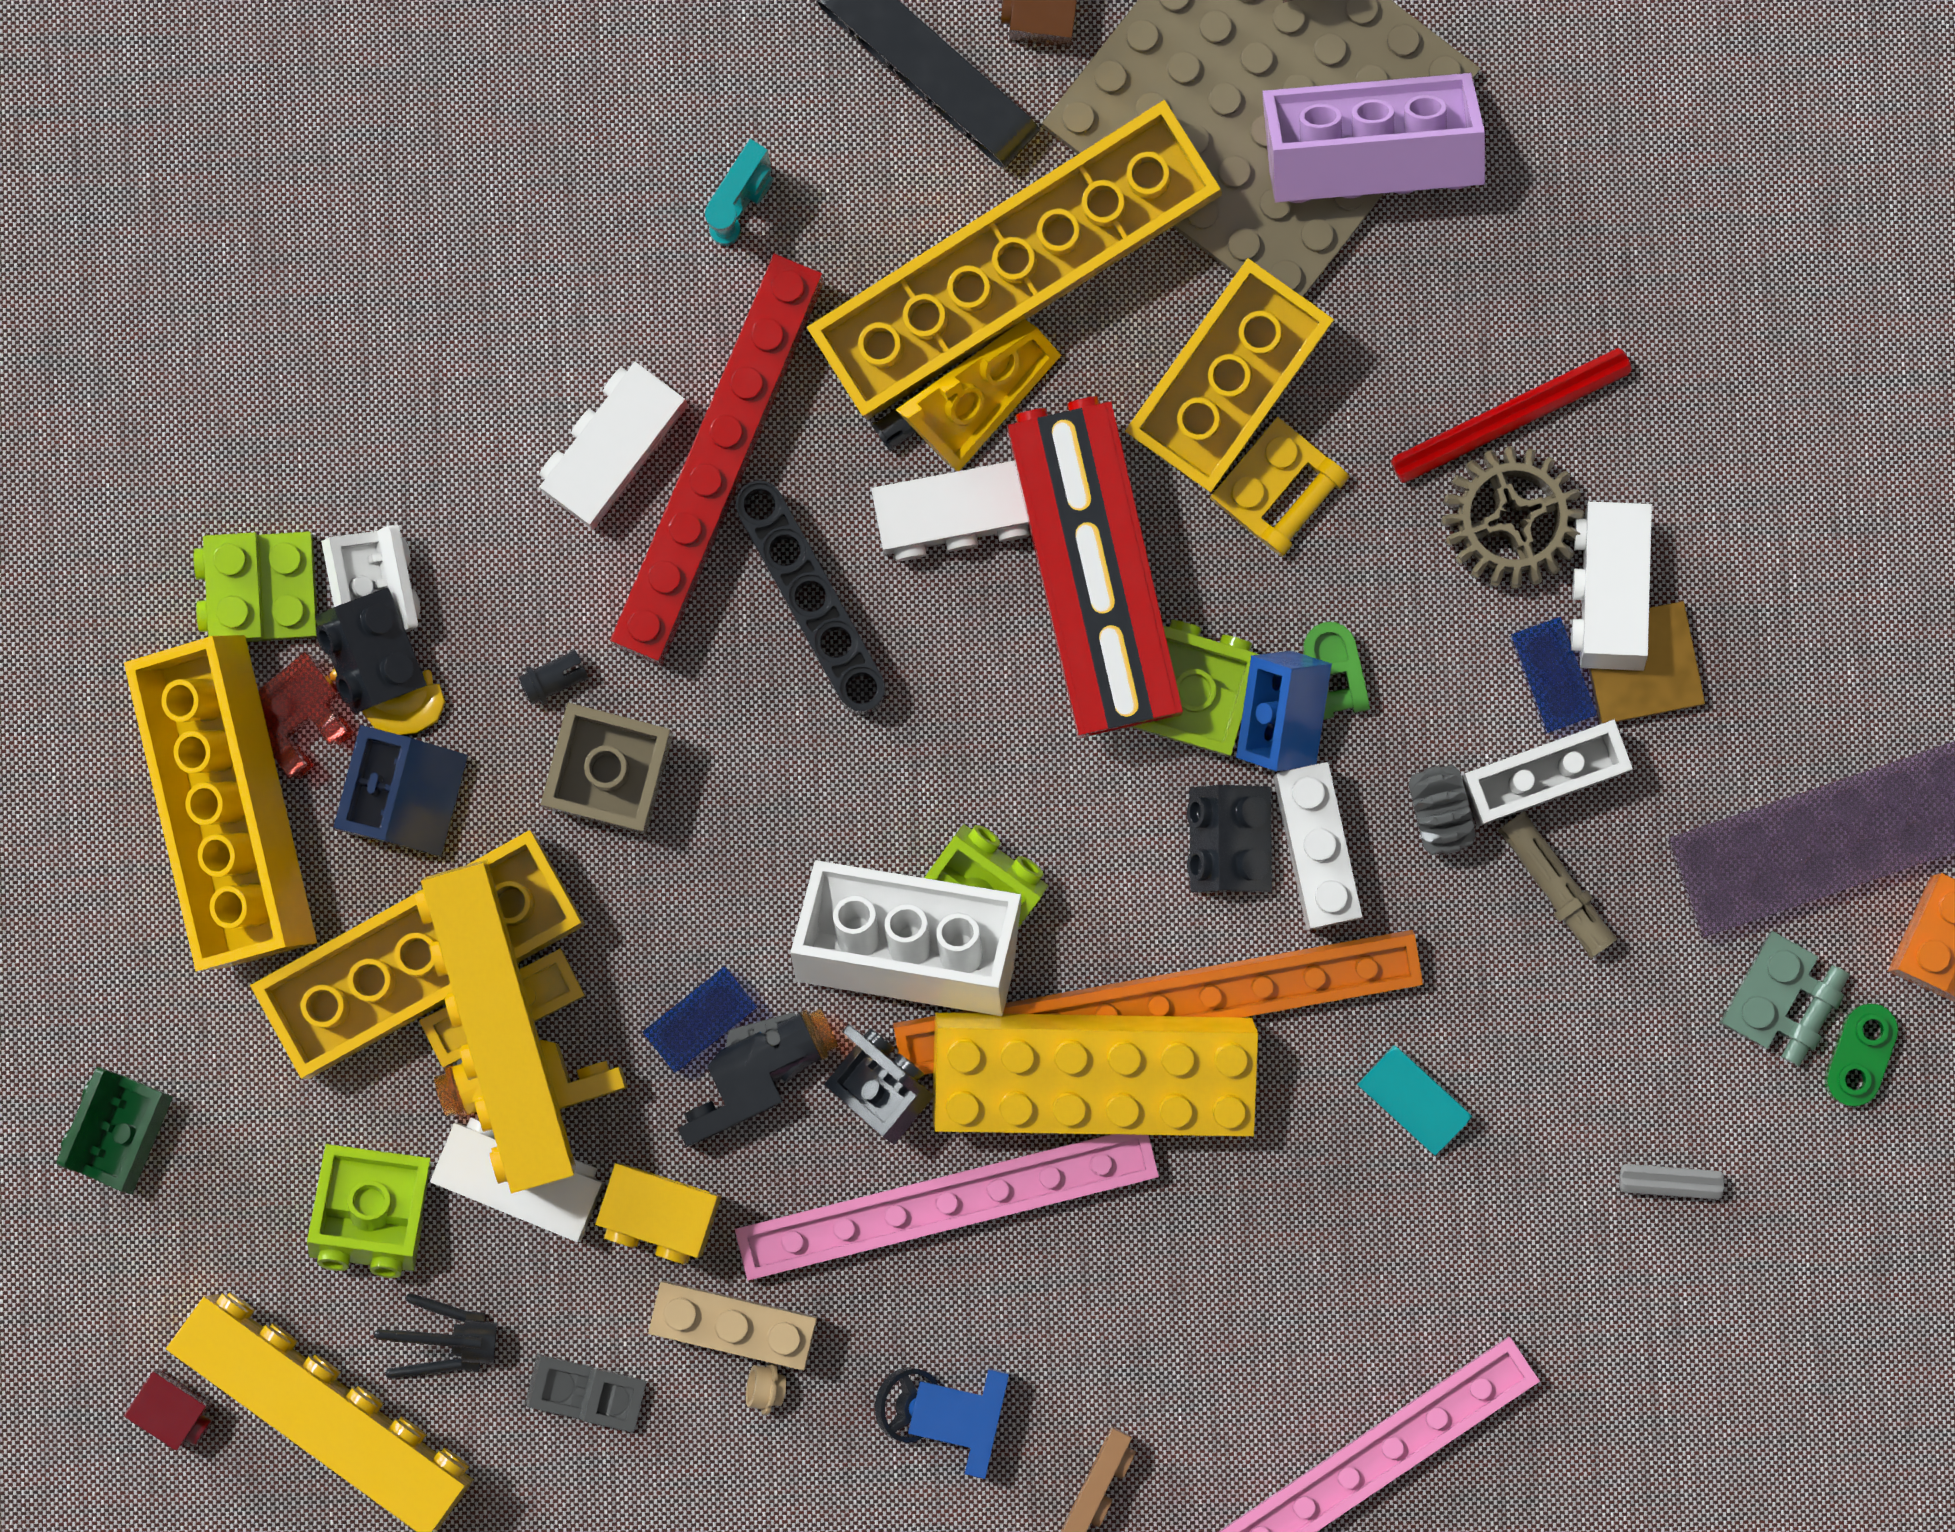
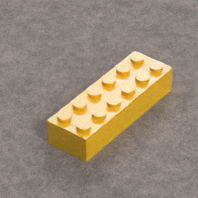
M245 635L210 636L124 662L195 971L228 968L316 944L317 939Z
M531 830L469 863L488 860L517 963L585 926L583 919L537 836ZM414 894L250 985L301 1079H310L442 1006L445 1004L444 997H447L448 993L453 992L448 974L437 975L429 945H432V942L438 941L433 922L423 925Z
M482 860L427 876L421 880L423 890L414 893L423 925L433 922L438 941L432 942V945H429L437 975L448 974L453 991L448 993L447 997H444L452 1027L463 1026L468 1044L462 1045V1049H459L467 1079L478 1078L482 1095L477 1096V1100L474 1102L483 1132L493 1130L497 1147L491 1148L492 1152L489 1154L498 1184L508 1182L512 1194L574 1176L576 1164L488 860Z
M935 1013L933 1095L935 1096L933 1097L932 1107L935 1132L1254 1136L1258 1031L1252 1018L1055 1014H1003L1002 1016L984 1013Z
M229 1292L227 1295L222 1293L221 1296L219 1294L203 1296L166 1350L416 1532H437L474 1481L473 1478L465 1473L470 1466L446 1448L435 1452L422 1442L426 1437V1433L404 1417L394 1421L379 1411L384 1403L363 1387L358 1385L356 1389L351 1388L350 1390L336 1379L341 1372L322 1357L315 1354L313 1358L310 1356L306 1358L293 1349L298 1341L276 1324L272 1323L270 1326L265 1325L263 1327L253 1320L251 1316L255 1309L235 1294Z

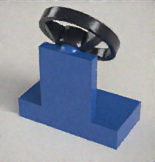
M913 1367L898 1369L884 1380L878 1390L875 1401L877 1423L885 1435L900 1442L911 1443L925 1437L970 1448L964 1474L985 1479L1009 1372L989 1368L983 1395L940 1386L935 1378L924 1370ZM911 1374H918L926 1381H920L918 1391L909 1377ZM900 1380L902 1393L896 1400L895 1409L897 1415L888 1424L885 1414L887 1396L893 1385ZM910 1423L909 1435L901 1436L896 1434L897 1431Z

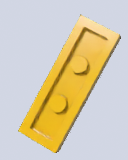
M561 948L519 969L534 1022L585 997ZM447 1007L419 1020L442 1068H446L461 1059L459 1049H462V1045L468 1043L463 1026L452 1027Z

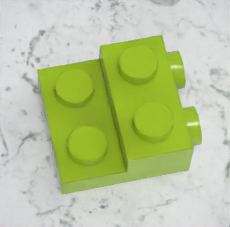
M311 531L262 535L253 532L203 536V548H195L193 554L196 580L205 579L206 600L197 601L196 604L199 632H208V637L245 635L247 642L317 638L316 629L318 625L315 620V616H317L313 533Z
M1171 620L1170 627H1163L1183 713L1181 716L1131 728L1230 757L1242 720L1251 655L1259 654L1250 651L1252 643L1229 635H1222L1220 642L1200 637L1202 628L1179 620Z
M963 824L924 878L1021 894L1020 927L1049 886L1041 880L1044 875L1043 871L1037 864L1026 857L1018 856L1014 861L999 850L998 847L1001 844L999 838L987 828L975 825L973 829H970Z
M325 1144L307 1238L309 1257L318 1258L317 1264L320 1267L332 1271H345L349 1268V1263L370 1265L371 1273L384 1278H398L401 1276L402 1270L414 1271L423 1225L422 1213L431 1169L430 1158Z

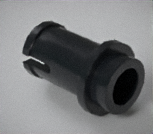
M912 391L907 394L910 399L916 396ZM896 409L879 421L871 424L890 452L916 433Z
M575 649L534 670L530 666L525 668L526 673L519 676L518 680L531 705L538 702L545 705L548 703L546 698L581 681L589 680L586 670L582 666L562 674L563 671L582 663Z

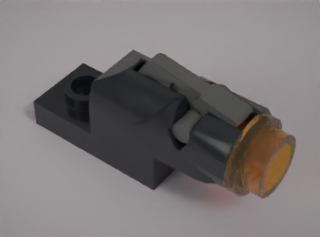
M821 1008L811 1013L807 1009L797 1015L795 1013H788L729 1030L726 1048L721 1049L708 1065L709 1072L725 1105L716 1109L713 1101H709L684 1113L687 1123L677 1129L686 1147L693 1146L783 1103L784 1101L775 1082L782 1079L785 1084L810 1064L829 1057L828 1051L839 1045Z

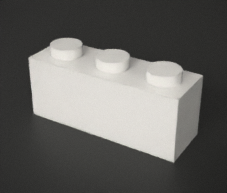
M634 362L628 371L620 367L613 374L603 389V393L608 396L596 413L588 409L581 416L571 432L576 437L575 441L565 454L557 450L549 458L539 476L545 479L539 486L542 492L592 530L596 528L688 407L685 398L637 362Z
M1014 461L871 488L883 554H895L896 561H907L927 555L925 548L946 544L948 552L978 546V537L998 534L999 542L1030 536L1029 523Z
M1588 501L1584 519L1575 520V528L1581 534L1576 535L1574 550L1584 551L1583 569H1574L1572 598L1573 600H1582V619L1572 620L1571 651H1581L1580 668L1644 671L1648 657L1652 504Z
M1614 719L1467 772L1461 777L1477 827L1626 774L1633 768Z
M1325 762L1276 773L1273 780L1306 930L1309 931L1359 920L1362 918L1329 763Z
M470 1117L467 1126L460 1123L453 1124L430 1180L431 1183L575 1242L582 1241L605 1182L594 1178L597 1168L574 1159L576 1164L574 1176L511 1194L508 1182L498 1184L489 1153L492 1152L491 1148L497 1147L493 1130L483 1132L479 1120Z

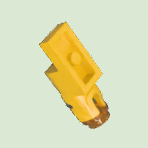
M540 1040L560 1110L628 1088L622 1068L617 1067L610 1070L607 1061L578 1069L579 1080L571 1082L559 1044ZM462 1059L456 1062L455 1066L446 1067L444 1074L434 1077L437 1094L446 1117L459 1114L460 1118L469 1116V1114L476 1113L474 1101L477 1100V1096L482 1095L478 1078L467 1079Z

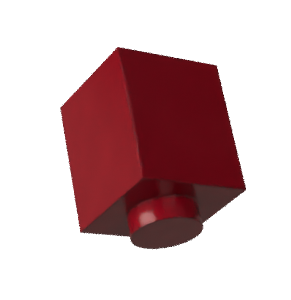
M159 1369L152 1371L123 1417L175 1451L184 1449L188 1442L196 1446L203 1438L213 1419L206 1416L213 1403Z

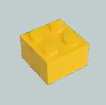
M615 1163L595 1225L606 1228L604 1239L632 1248L638 1247L640 1240L657 1245L656 1256L685 1264L688 1263L690 1256L696 1258L703 1256L722 1196L623 1163Z

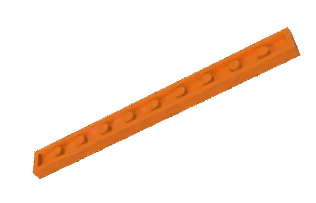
M1413 930L1008 1002L1005 1003L1003 1014L1242 1018L1423 985L1415 933ZM963 1010V1011L952 1012V1013H979V1012H973V1011ZM935 1016L893 1023L898 1054H902L925 1073L924 1075L932 1074L934 1071Z

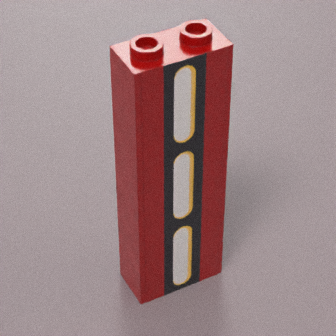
M1098 396L1071 401L1067 403L1069 411L1048 415L1046 408L1021 412L1016 415L1017 423L1008 424L1007 429L1078 739L1181 716L1183 713L1112 402L1100 404Z

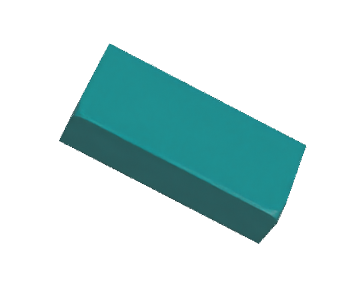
M1395 1045L1391 1046L1357 1084L1434 1156L1473 1118L1468 1111Z

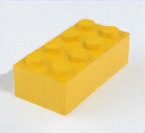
M1247 258L1128 425L1125 432L1206 490L1213 492L1335 320Z

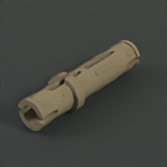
M1526 811L1497 830L1514 850L1519 860L1557 912L1553 915L1558 922L1564 920L1590 959L1618 940L1590 903L1593 897L1588 890L1582 892L1546 840L1538 832Z

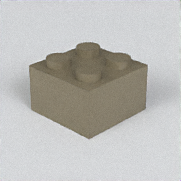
M568 702L540 805L545 809L647 835L674 735L669 728Z

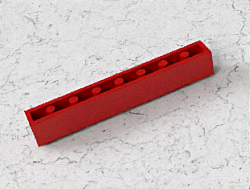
M775 253L773 254L611 636L610 642L614 647L659 666L663 665L823 287L824 280L821 272Z

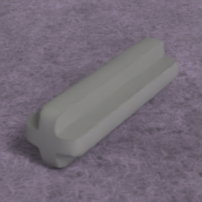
M1624 1164L1620 1170L1619 1186L1621 1191L1627 1193L1720 1199L1724 1192V1175L1720 1171Z

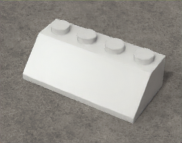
M815 860L790 952L796 982L1002 1016L1014 970L1022 901L1021 894Z

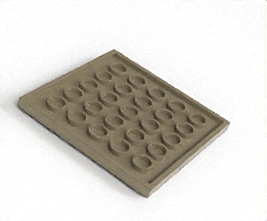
M1138 0L1044 119L1041 127L1078 155L1165 100L1222 192V196L1177 223L1172 228L1232 274L1236 275L1246 259L1249 258L1304 297L1385 193L1362 195L1357 198L1333 197L1310 199L1303 203H1293L1290 201L1275 202L1269 172L1263 91L1471 73L1472 79H1474L1481 68L1392 0H1293L1283 3V0Z

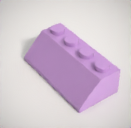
M1471 73L1263 91L1269 172L1275 202L1290 201L1293 203H1303L1310 199L1333 197L1357 198L1362 195L1391 192L1407 194L1415 190L1438 188L1462 189L1467 186L1485 184V131Z

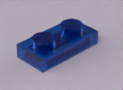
M1561 617L1509 636L1545 734L1597 716L1574 651H1571V643Z
M724 966L642 1031V1033L676 1074L758 1007L726 966Z

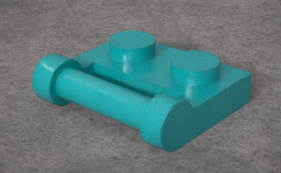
M752 139L748 140L705 209V218L709 225L711 238L716 244L721 246H730L739 239L741 234L739 218L750 201L756 204L761 202L774 180L770 176L772 168L768 149Z

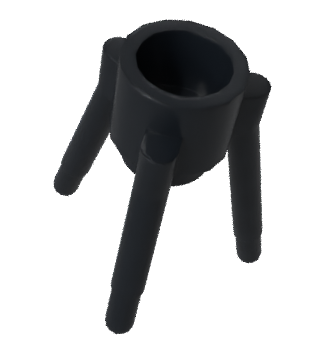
M409 1293L406 1296V1301L409 1304L464 1322L465 1325L454 1324L453 1335L377 1329L374 1332V1338L377 1340L452 1347L451 1356L461 1357L458 1359L389 1368L385 1372L386 1377L389 1379L457 1370L480 1371V1364L493 1365L497 1322L484 1321L485 1313L466 1311L413 1293Z

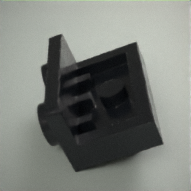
M388 587L338 605L315 616L318 625L316 634L319 645L331 658L337 674L336 687L342 700L349 704L353 714L427 686Z
M1244 785L1192 787L1189 792V803L1187 806V820L1190 825V854L1187 860V871L1190 877L1191 892H1272L1271 787Z
M848 1024L842 1033L852 1040L856 1046L824 1085L882 1137L895 1145L935 1095L919 1082L925 1073L902 1054H899L895 1060L889 1056L895 1047L872 1028L863 1035Z

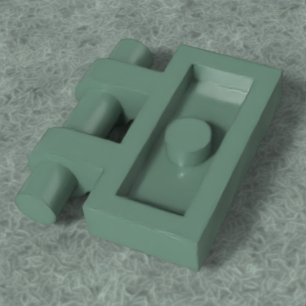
M1770 931L1719 1024L1764 1049H1768L1777 1032L1789 1038L1790 1041L1781 1057L1791 1064L1800 1067L1808 1050L1815 1051L1822 1037L1818 1032L1832 1008L1837 1010L1845 996L1841 991L1850 974L1837 966L1831 965L1822 982L1809 976V973L1818 956L1776 932ZM1799 991L1813 999L1800 1023H1797L1787 1018L1786 1015Z

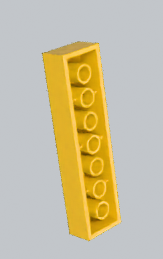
M1163 100L807 326V329L861 415L869 420L905 397L909 392H913L1003 335L1024 319H1028L1222 196L1221 188L1170 107Z

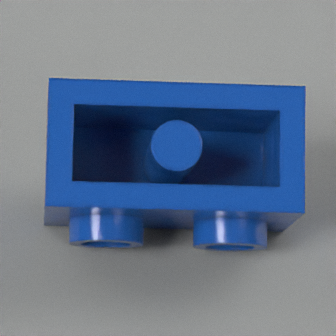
M1295 651L1251 655L1236 758L1274 771L1296 769L1317 764L1332 663Z

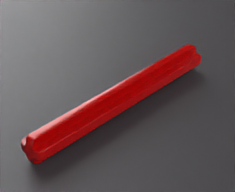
M1616 348L1395 455L1391 460L1393 471L1401 483L1413 480L1629 375L1632 371L1631 363L1622 348Z

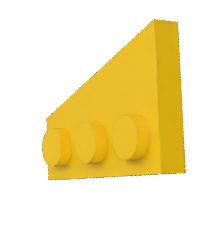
M1024 319L901 405L896 411L947 465L955 471H960L1061 357V354L1036 326Z

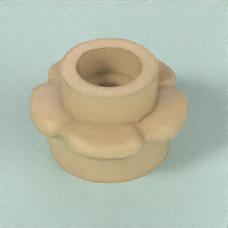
M768 1363L766 1367L753 1365L746 1386L747 1407L761 1409L762 1415H768L771 1412V1406L782 1405L786 1392V1376L778 1374L777 1366L773 1363Z

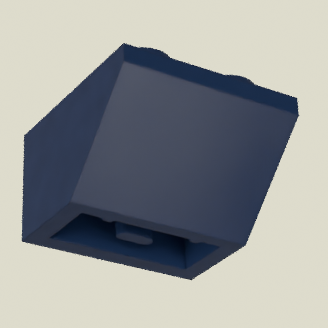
M360 725L333 828L344 833L442 857L469 755L414 738Z

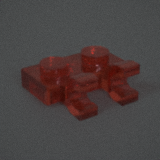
M302 653L258 690L273 756L289 778L296 776L298 779H302L317 767L307 753L291 739V736L310 720L314 722L322 736L331 745L336 743L338 746H342L356 734L347 720L330 704L340 695L336 685L311 653Z

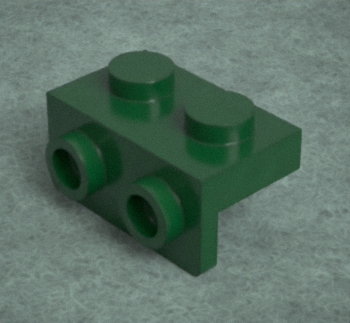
M97 1067L83 1089L82 1101L71 1128L63 1137L61 1151L56 1162L57 1165L81 1173L121 1192L133 1195L173 1096L125 1075Z

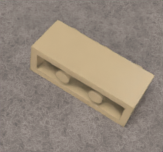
M663 1280L659 1285L648 1334L804 1371L807 1366L818 1316Z

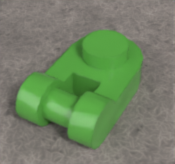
M1323 622L1314 626L1304 640L1303 654L1332 663L1330 676L1345 673L1347 688L1331 692L1328 689L1323 720L1334 718L1333 712L1352 709L1353 713L1370 710L1358 650L1352 633L1344 625L1336 622Z

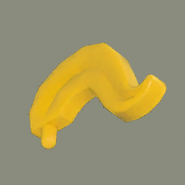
M334 668L330 673V679L336 682L337 674ZM430 670L422 672L427 686L362 711L375 729L405 736L419 734L439 722L446 702L441 685L433 684L432 672Z

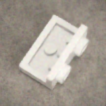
M398 525L386 526L374 532L329 537L321 541L334 607L388 587L405 631L408 632L418 627L417 619L420 614V602L416 591L411 589L407 569L410 563V551L406 540L401 538Z

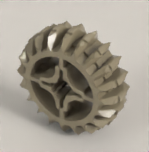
M1506 447L1503 455V464H1499L1496 454L1489 450L1484 454L1486 470H1483L1474 460L1469 461L1465 468L1473 479L1472 482L1456 475L1451 484L1463 495L1447 494L1443 500L1444 505L1458 510V513L1443 516L1441 519L1442 526L1458 527L1459 532L1449 535L1445 539V543L1448 547H1452L1463 542L1466 549L1458 554L1455 561L1458 565H1461L1471 556L1474 557L1478 563L1472 569L1470 575L1475 579L1481 576L1486 567L1492 569L1490 586L1493 587L1499 586L1503 573H1509L1511 588L1519 589L1522 584V572H1526L1533 586L1538 585L1542 582V574L1539 569L1541 565L1547 573L1552 576L1556 575L1560 571V567L1553 555L1555 554L1561 559L1569 561L1573 557L1574 551L1563 543V540L1573 542L1576 535L1581 534L1576 528L1568 526V522L1583 519L1584 511L1567 508V504L1576 501L1581 494L1578 489H1572L1565 493L1560 489L1569 480L1570 474L1564 471L1555 479L1551 478L1547 474L1555 463V460L1551 457H1548L1542 463L1540 469L1532 466L1536 457V451L1533 449L1526 451L1522 463H1516L1515 448ZM1506 477H1518L1528 480L1538 486L1547 497L1532 500L1523 499L1517 495L1513 485L1508 484ZM1490 482L1494 490L1492 495L1495 503L1494 513L1483 518L1480 522L1471 524L1470 512L1474 496L1482 486ZM1505 504L1510 506L1514 513L1521 511L1526 513L1535 510L1530 512L1520 522L1519 526L1523 528L1520 532L1515 530L1512 523L1504 525L1500 523L1490 526L1495 524L1506 513V510L1503 508ZM1554 512L1555 523L1551 540L1544 550L1535 555L1531 544L1533 542L1531 524L1533 521L1542 518L1543 515ZM1492 536L1503 537L1510 543L1513 552H1517L1519 559H1506L1497 556L1487 550L1478 539Z

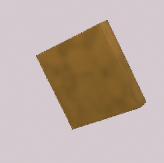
M1684 601L1649 608L1648 657L1644 671L1588 668L1600 724L1614 719L1615 722L1705 704Z

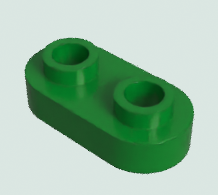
M1864 1004L1853 1008L1846 1015L1824 1078L1828 1094L1837 1103L1844 1106H1860L1871 1101L1877 1094L1898 1035L1896 1019L1887 1008L1878 1004ZM1868 1020H1874L1880 1026V1034L1875 1040H1869L1863 1034V1025ZM1852 1069L1859 1071L1863 1077V1083L1857 1090L1850 1089L1845 1082L1846 1074Z

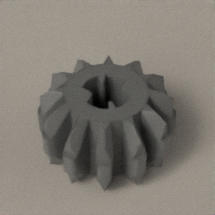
M1438 765L1426 768L1423 772L1413 774L1408 786L1424 849L1430 855L1442 853L1447 855L1459 852L1460 849L1473 845L1476 834L1460 771L1454 765L1444 767Z

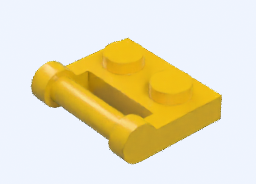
M1277 417L1215 490L1210 499L1273 552L1283 557L1293 546L1290 542L1293 536L1334 488L1341 489L1350 476L1337 463L1322 454ZM1308 465L1318 475L1279 522L1272 527L1262 517L1302 469Z

